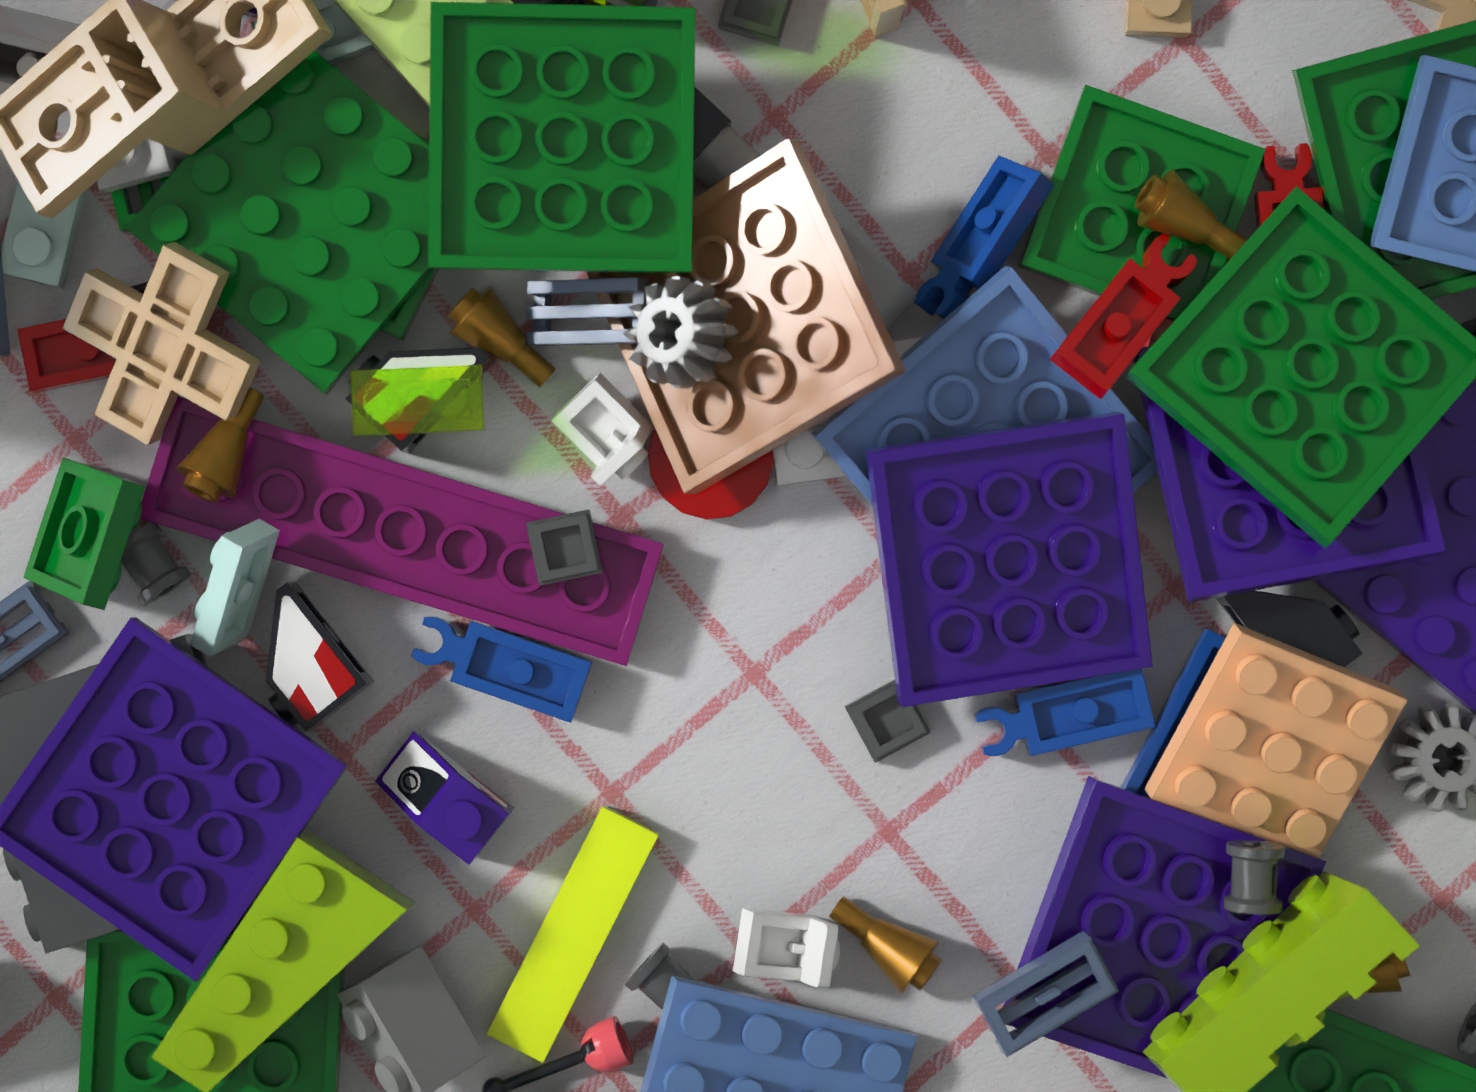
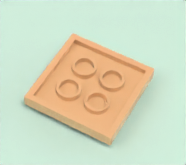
M1234 623L1144 789L1152 800L1319 858L1408 699L1399 689Z

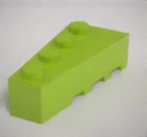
M310 831L297 837L151 1058L202 1092H209L416 902Z
M1325 871L1319 876H1310L1291 892L1288 897L1290 905L1273 922L1265 921L1248 934L1242 944L1244 951L1227 968L1225 966L1218 967L1202 980L1196 990L1199 996L1181 1014L1174 1012L1155 1027L1150 1036L1153 1042L1143 1053L1180 1092H1247L1277 1067L1279 1057L1275 1051L1280 1046L1285 1044L1287 1047H1292L1303 1041H1308L1324 1027V1009L1334 1001L1343 999L1348 995H1351L1355 1000L1358 999L1376 983L1374 977L1370 974L1374 967L1392 952L1403 961L1420 945L1368 889Z

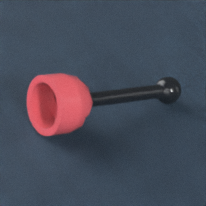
M616 1016L597 1022L587 1029L581 1040L579 1051L504 1080L498 1077L489 1078L483 1084L482 1092H509L583 1062H586L592 1069L601 1072L616 1071L632 1065L634 1059L627 1034Z

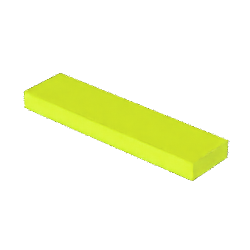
M602 805L486 1035L541 1063L545 1061L659 836L658 832Z

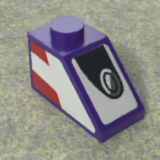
M416 731L412 732L375 780L386 794L420 828L468 865L476 859L514 810L512 805Z

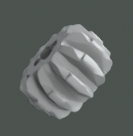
M673 276L667 278L665 286L659 284L645 286L647 305L636 303L628 307L638 319L636 328H630L622 333L628 340L638 341V346L629 360L633 361L637 366L647 367L646 378H649L650 381L659 384H667L668 382L673 388L689 389L694 387L696 380L709 382L712 379H717L714 361L726 363L728 360L733 359L729 351L723 347L725 338H731L739 333L733 325L723 324V320L733 306L724 299L715 298L716 288H713L711 284L702 281L692 283L688 278Z
M1445 704L1440 716H1438L1432 706L1424 705L1419 707L1418 718L1421 728L1409 720L1402 719L1397 727L1403 735L1409 738L1406 745L1396 742L1388 744L1387 752L1404 757L1405 762L1394 766L1389 771L1390 777L1396 781L1411 779L1405 787L1403 796L1412 802H1416L1425 796L1426 806L1430 811L1441 812L1447 798L1454 809L1465 810L1468 808L1469 802L1466 788L1476 794V714H1470L1461 720V711L1458 705ZM1437 746L1453 748L1454 752L1447 753L1448 757L1454 758L1450 769L1433 767L1434 763L1440 761L1437 758H1432V754Z

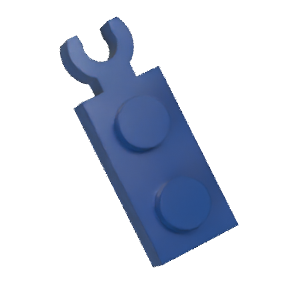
M998 155L930 261L940 269L936 277L927 280L916 293L917 300L914 303L931 316L936 313L942 319L946 318L968 298V294L973 287L979 289L1000 271L1054 184L1041 172Z
M434 616L424 617L422 625L438 630L442 635L443 643L441 648L435 653H429L418 648L413 649L411 656L416 661L425 665H437L445 661L455 663L450 682L570 723L573 721L593 663L592 661L476 621H470L467 633L463 637L456 634L454 627L447 620Z
M1142 669L1063 681L1016 692L1014 694L1018 711L1008 713L998 707H985L973 714L975 722H986L987 720L995 719L1003 727V735L999 741L981 746L982 753L987 756L1005 754L1014 746L1016 740L1025 739L1028 755L1034 756L1156 728Z

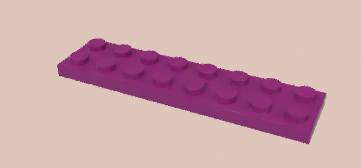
M177 397L164 428L141 502L142 511L140 519L216 542L225 533L261 519L280 530L272 559L620 665H628L664 544L593 523L603 573L539 586L526 522L564 515V513L254 419L247 430L249 436L235 498L221 496L218 503H212L187 491L182 486L186 478L176 468L217 422L224 419L188 399Z

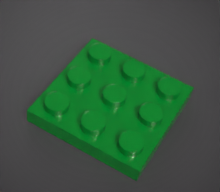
M1085 84L1050 178L1054 186L1039 209L1019 267L1100 296L1130 258L1143 268L1142 259L1145 251L1158 236L1164 234L1138 226L1137 221L1140 211L1134 207L1139 192L1153 175L1162 178L1171 170H1174L1217 216L1218 222L1236 232L1266 149ZM1168 235L1170 240L1161 251L1162 259L1167 265L1178 267L1190 254L1197 258L1195 268L1181 284L1168 287L1181 297L1166 316V318L1175 321L1224 267L1227 257L1204 243L1197 244Z

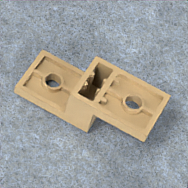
M108 0L0 95V148L36 213L53 219L145 139L152 140L185 154L193 155L333 34L312 0H177L166 11L143 0ZM256 7L258 12L256 27L250 35L241 38L239 33L241 18L249 9ZM69 110L71 114L69 131L62 139L57 141L55 137L58 127L57 119L63 112Z

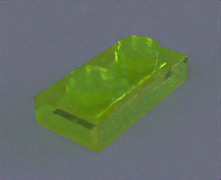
M481 365L350 371L353 436L486 431L483 366Z

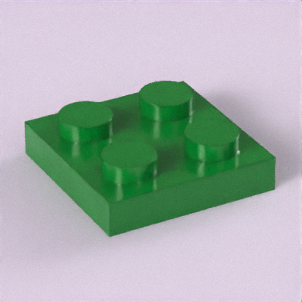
M63 457L23 578L82 605L105 610L110 593L115 590L121 577V559L129 534L136 527L141 516V498L145 486Z

